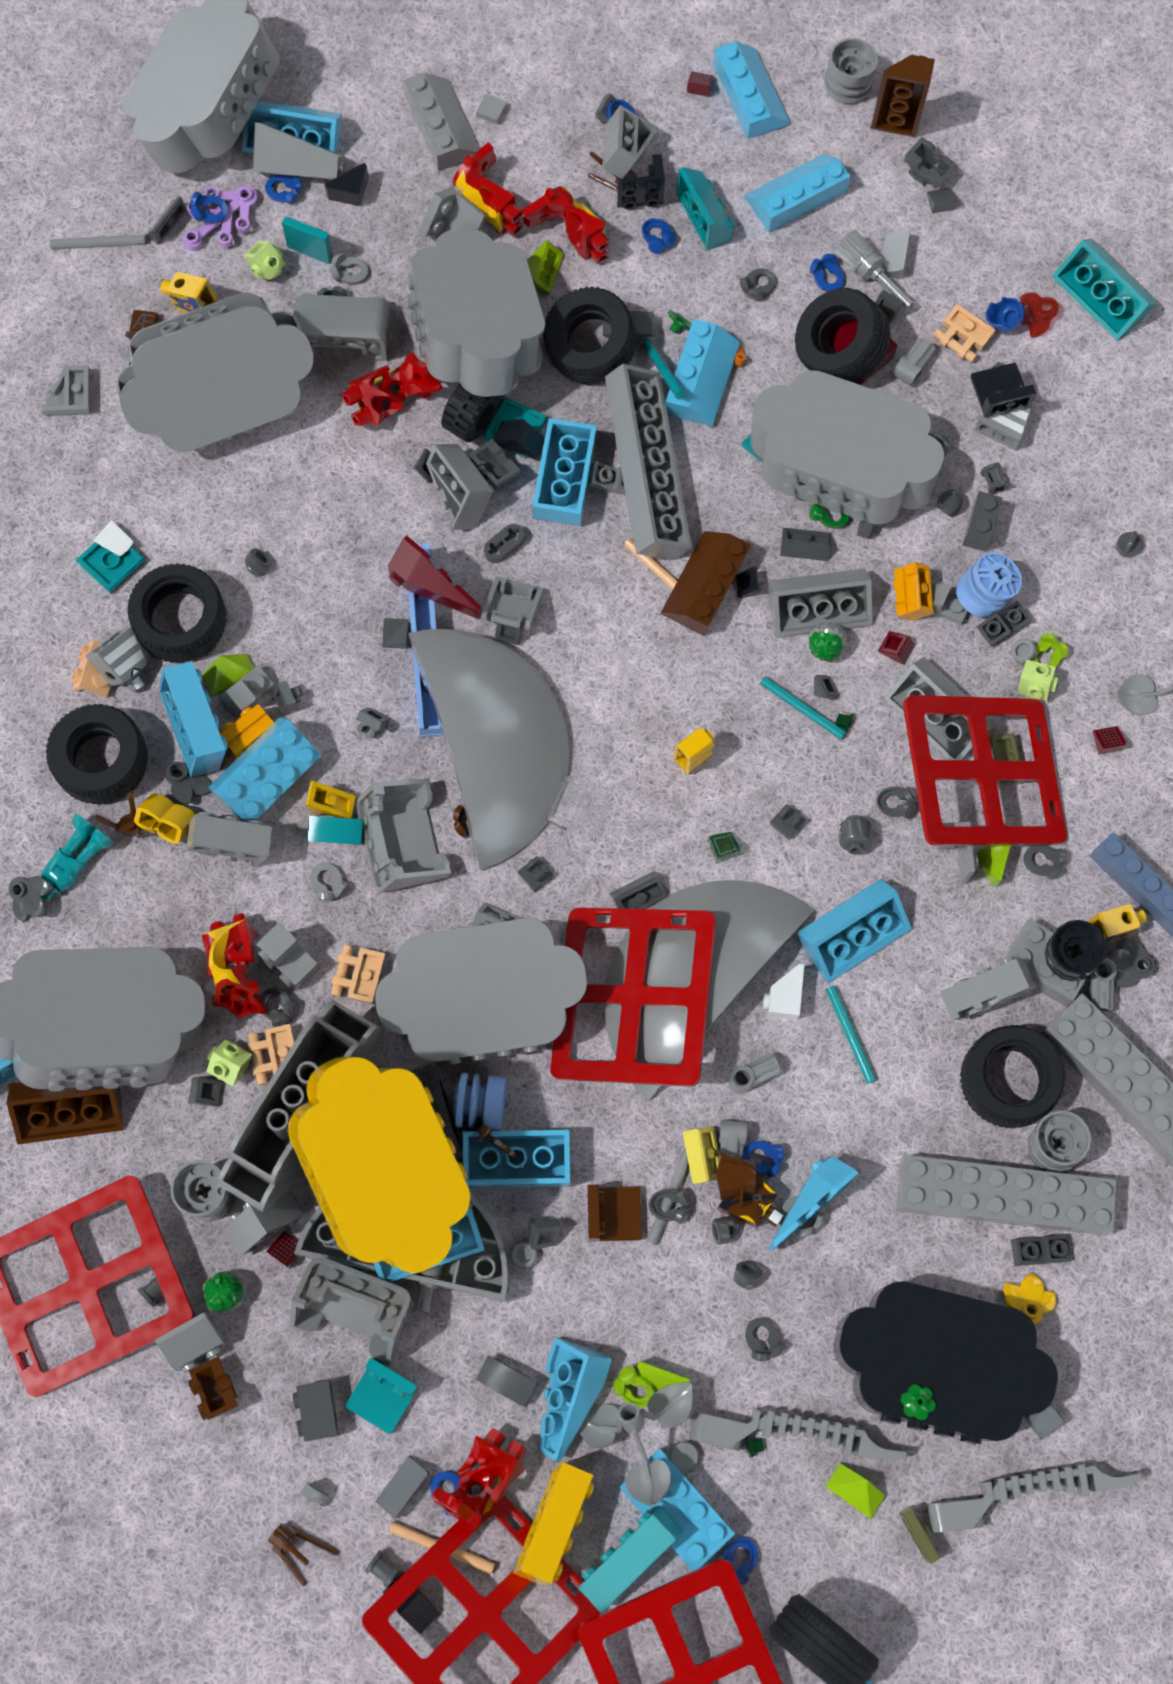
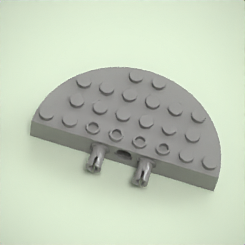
M471 1194L470 1206L485 1250L401 1278L402 1280L415 1282L418 1285L413 1310L420 1311L422 1301L424 1300L422 1312L429 1313L433 1291L437 1287L506 1302L508 1266L503 1242L492 1218ZM319 1206L310 1221L305 1225L294 1254L311 1260L319 1257L327 1258L379 1278L374 1263L360 1261L344 1253L339 1248Z

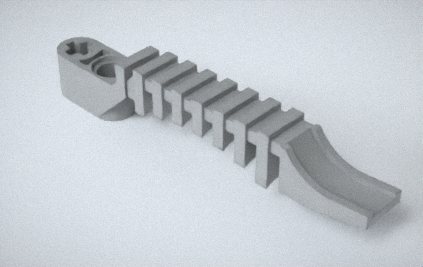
M752 1410L751 1420L748 1423L694 1412L689 1440L740 1451L742 1439L755 1430H761V1436L770 1438L772 1425L777 1426L776 1435L781 1436L785 1435L786 1425H790L789 1435L798 1436L799 1429L802 1427L804 1428L803 1437L812 1439L814 1429L818 1430L816 1441L824 1443L827 1432H831L828 1447L837 1449L840 1435L843 1434L842 1455L851 1456L854 1437H858L855 1450L856 1456L897 1460L906 1459L907 1452L888 1450L877 1446L870 1440L865 1430L856 1429L854 1425L849 1424L846 1427H842V1423L833 1422V1425H830L829 1421L820 1420L818 1423L813 1418L801 1420L802 1417L797 1415L789 1418L788 1414L779 1413V1416H777L772 1411H766V1414L760 1418L761 1411Z
M1073 1465V1469L1072 1467H1060V1471L1058 1469H1048L1047 1473L1045 1471L1033 1472L1034 1475L1029 1473L1020 1474V1478L1018 1476H1007V1480L1005 1478H994L993 1484L991 1482H980L982 1494L979 1498L928 1504L931 1532L982 1528V1516L992 1502L996 1500L997 1504L1008 1505L1006 1491H1009L1010 1498H1021V1485L1023 1494L1027 1493L1030 1495L1034 1494L1033 1483H1035L1036 1491L1048 1492L1046 1483L1048 1481L1049 1490L1058 1492L1061 1491L1060 1479H1062L1063 1492L1075 1493L1073 1479L1075 1477L1077 1495L1084 1497L1090 1496L1087 1474L1091 1492L1108 1491L1137 1483L1142 1480V1474L1132 1473L1111 1477L1099 1471L1095 1466Z

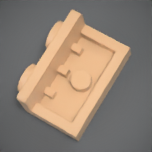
M92 640L80 649L78 658L81 661L79 668H76L72 675L71 681L74 682L72 690L79 691L82 689L105 698L109 694L111 685L85 657V655L101 644V642Z

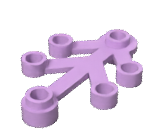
M213 186L206 188L205 195L215 193V196L222 200L231 201L227 205V216L222 222L214 224L204 223L195 231H187L183 236L185 248L192 252L198 251L203 245L202 238L221 223L222 229L218 234L219 244L223 248L230 247L233 244L231 235L232 216L238 209H240V217L235 222L237 231L242 234L249 232L251 228L249 210L257 202L255 189L250 186H241L235 192L218 191ZM189 202L187 204L188 214L193 217L190 209L192 206ZM201 206L199 208L200 210L208 211L212 215L218 214L221 210L219 206ZM242 223H246V224H247L245 227H240V226H239V225L242 224ZM191 237H196L194 240H188ZM225 237L229 238L228 241H222Z

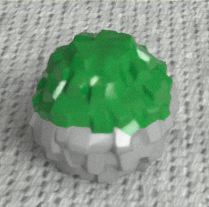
M830 622L818 624L812 628L808 636L811 654L821 661L837 659L846 649L847 636L844 629L838 624Z
M222 1271L215 1273L213 1277L205 1281L202 1289L205 1292V1303L212 1313L230 1314L231 1311L239 1309L245 1300L246 1288L244 1281L233 1272Z

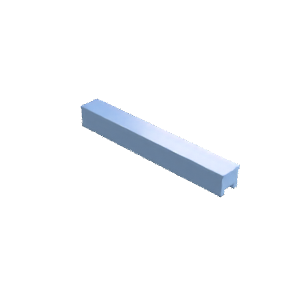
M429 542L420 546L431 556ZM408 591L411 632L437 629L435 602ZM413 651L420 737L443 735L433 699L430 697L426 681L422 680Z

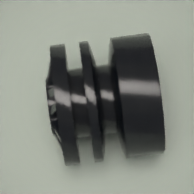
M1083 920L1068 921L1059 926L1047 942L1044 953L1046 964L1051 972L1060 979L1071 982L1080 981L1092 975L1105 959L1107 946L1104 935L1092 923ZM1072 948L1076 949L1077 956L1075 958L1070 957V950Z

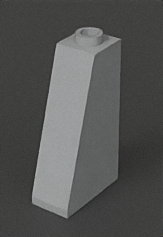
M255 122L254 172L335 179L344 174L345 161L341 160L342 155L268 124Z

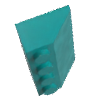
M1083 239L1052 275L1116 340L1122 338L1139 324L1158 304L1093 239Z

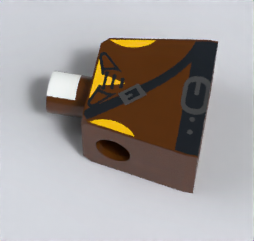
M757 1174L755 1194L743 1196L742 1207H739L740 1197L735 1196L734 1198L722 1200L717 1208L718 1211L754 1228L757 1227L762 1218L776 1227L784 1213L771 1205L777 1197V1193Z

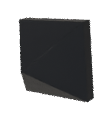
M756 567L736 575L739 598L758 591L759 584Z

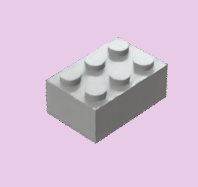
M1028 919L1022 926L1004 959L1012 956L1015 959H1024L1037 986L1034 989L1068 1007L1075 1000L1085 979L1071 982L1062 980L1051 972L1046 964L1044 953L1046 944L1054 933ZM1072 948L1070 950V957L1075 958L1077 956L1076 949Z

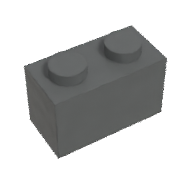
M981 491L978 492L973 503L962 546L986 552L991 542L1003 497Z
M325 1380L296 1386L297 1392L293 1393V1402L295 1409H300L301 1420H297L299 1437H304V1442L339 1436L331 1381Z

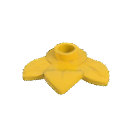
M1029 1273L1025 1276L1020 1286L1008 1282L1004 1284L1003 1293L1007 1305L1024 1312L1034 1325L1038 1324L1042 1320L1043 1315L1051 1312L1056 1305V1294L1052 1291H1044L1041 1279L1034 1273ZM1028 1307L1034 1310V1315L1027 1312Z

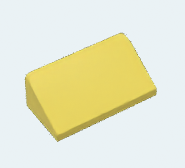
M714 1127L684 1131L683 1137L692 1182L696 1184L716 1180V1177H713V1172H717L719 1157L714 1155V1149L718 1150Z

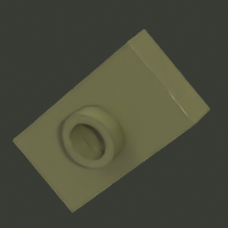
M1014 733L989 737L994 760L1020 761ZM997 781L998 786L1023 783V781Z
M907 1507L900 1511L899 1515L925 1562L932 1564L940 1558L929 1540L933 1537L925 1523L920 1524L912 1508Z

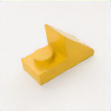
M310 781L306 807L315 816L327 814L336 818L351 819L356 796L316 781Z

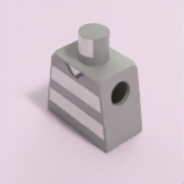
M1026 407L984 418V415H982L975 431L1016 451L1031 408Z
M131 627L118 630L85 655L87 660L110 685L113 686L126 682L131 692L138 690L144 685L138 672L147 666V660Z

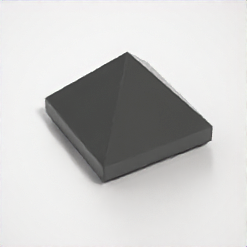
M424 449L413 469L428 483H431L432 477L426 464L431 452L428 449Z
M829 675L814 676L815 696L827 699L839 698V694Z

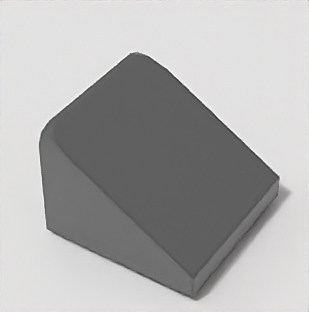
M950 188L927 191L932 213L955 209L957 200Z
M200 1076L192 1078L188 1103L219 1107L223 1081Z

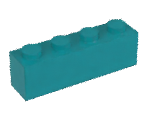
M660 1506L653 1513L648 1509L637 1520L640 1526L635 1531L629 1528L618 1539L621 1544L616 1549L611 1546L600 1557L603 1562L597 1568L592 1564L582 1575L584 1581L578 1589L601 1613L669 1548L683 1532Z

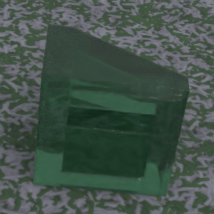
M732 832L708 836L707 841L716 864L740 856L741 850Z

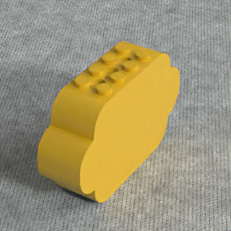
M339 1057L322 1064L314 1070L308 1080L307 1096L309 1102L301 1105L292 1114L288 1125V1135L337 1245L344 1253L366 1263L384 1261L408 1273L423 1272L437 1265L447 1256L451 1248L452 1233L450 1226L460 1221L466 1214L470 1204V1192L465 1181L467 1173L463 1165L457 1163L454 1157V1153H456L455 1146L449 1137H445L442 1130L445 1125L438 1112L435 1113L432 1108L433 1097L427 1087L423 1088L417 1076L408 1070L399 1068L378 1069L372 1062L363 1058Z

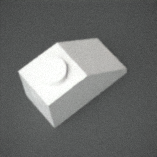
M803 964L797 965L770 987L769 994L764 993L763 1009H767V1017L798 1019L801 1007Z

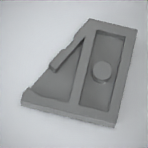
M89 365L64 366L59 375L58 382L54 384L50 391L52 395L47 404H43L41 408L43 415L90 413Z

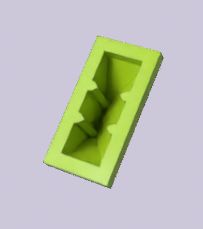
M545 241L527 260L534 285L545 294H550L563 257V253L549 241Z
M247 654L220 655L201 675L213 697L230 688L250 672L253 666Z
M988 845L976 853L979 865L993 886L997 887L1002 881L1011 845Z
M638 1361L636 1366L640 1376L645 1377L652 1383L655 1392L673 1384L690 1382L688 1378Z
M839 1463L825 1487L869 1519L872 1518L885 1498V1495L868 1480Z

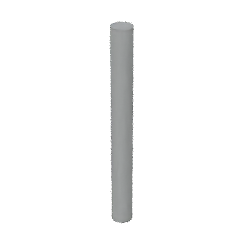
M145 235L50 239L51 249L146 244Z
M684 1148L668 1189L679 1191L689 1166L686 1148ZM664 1197L659 1210L663 1213L669 1212L673 1202L669 1198ZM658 1218L655 1219L646 1242L653 1245L657 1244L666 1221Z

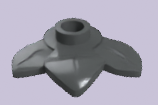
M173 762L166 768L165 778L171 784L172 795L179 802L189 804L193 795L203 796L211 792L208 789L211 785L205 775L191 778L185 763ZM175 773L182 774L181 777H174L173 775Z
M34 876L30 879L16 877L10 882L9 894L13 899L12 909L14 915L21 922H25L29 915L33 917L47 916L42 896L48 894L53 889L51 883L40 876Z
M1123 938L1121 949H1112L1105 955L1106 959H1110L1116 965L1117 973L1114 977V986L1131 987L1138 979L1150 977L1155 969L1153 959L1149 955L1144 954L1142 946L1133 939ZM1144 962L1146 969H1140L1137 963Z

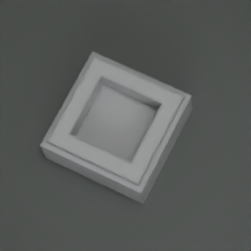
M485 94L476 112V116L498 125L507 107V102Z

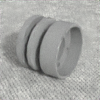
M856 38L841 40L833 46L824 78L825 89L833 99L842 103L853 104L864 100L869 95L878 65V55L874 47L868 42Z
M1062 1110L1051 1112L1040 1120L1028 1137L1027 1149L1030 1159L1042 1171L1067 1173L1085 1158L1091 1146V1134L1086 1123L1076 1114ZM1058 1141L1061 1145L1059 1148L1054 1149L1052 1146Z
M203 1160L188 1162L179 1168L172 1179L170 1188L172 1201L180 1211L197 1220L207 1222L218 1220L226 1215L235 1202V1195L217 1185L222 1169L209 1161ZM206 1187L211 1189V1191L208 1192V1198L202 1196V1194L205 1193L204 1188Z

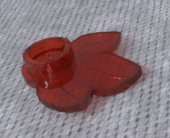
M1037 293L1023 294L1019 297L1025 309V317L1022 324L1029 325L1031 338L1041 336L1049 329L1050 320L1057 316L1059 305L1051 297L1042 298ZM1045 305L1051 306L1048 311H1044L1042 308Z

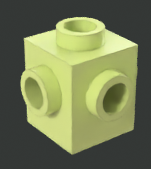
M259 240L243 256L250 264L251 272L257 278L275 279L281 274V269L286 265L282 258V252L275 245H272L270 241Z
M1026 660L1020 678L1018 694L1047 701L1050 691L1055 692L1058 678L1054 677L1056 667Z
M225 1039L218 1047L214 1046L209 1052L207 1060L210 1062L206 1072L234 1086L246 1073L252 1054Z

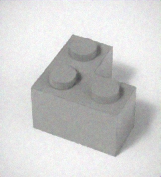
M280 922L256 943L260 950L258 955L262 958L263 963L270 970L276 968L281 973L279 976L280 980L288 988L293 985L299 990L320 970L318 963L299 945L297 939Z
M287 1191L286 1194H282L278 1202L267 1214L246 1203L243 1206L244 1211H240L229 1218L231 1223L223 1229V1232L238 1257H241L259 1248L271 1236L290 1228L304 1215L290 1192Z

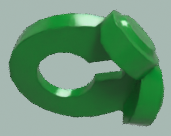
M813 504L809 512L811 520H819L823 525L832 529L843 527L849 519L848 515L840 513V520L832 521L829 519L828 513L823 510V507L817 504Z

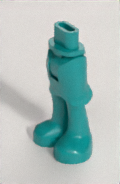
M77 813L72 818L75 828L72 837L63 848L59 847L41 873V877L49 881L53 886V889L48 894L42 896L48 902L56 894L60 896L64 890L69 889L76 882L80 872L86 868V864L100 850L108 849L114 843V841ZM91 836L90 841L76 858H72V855Z

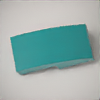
M308 816L307 841L361 845L363 819Z

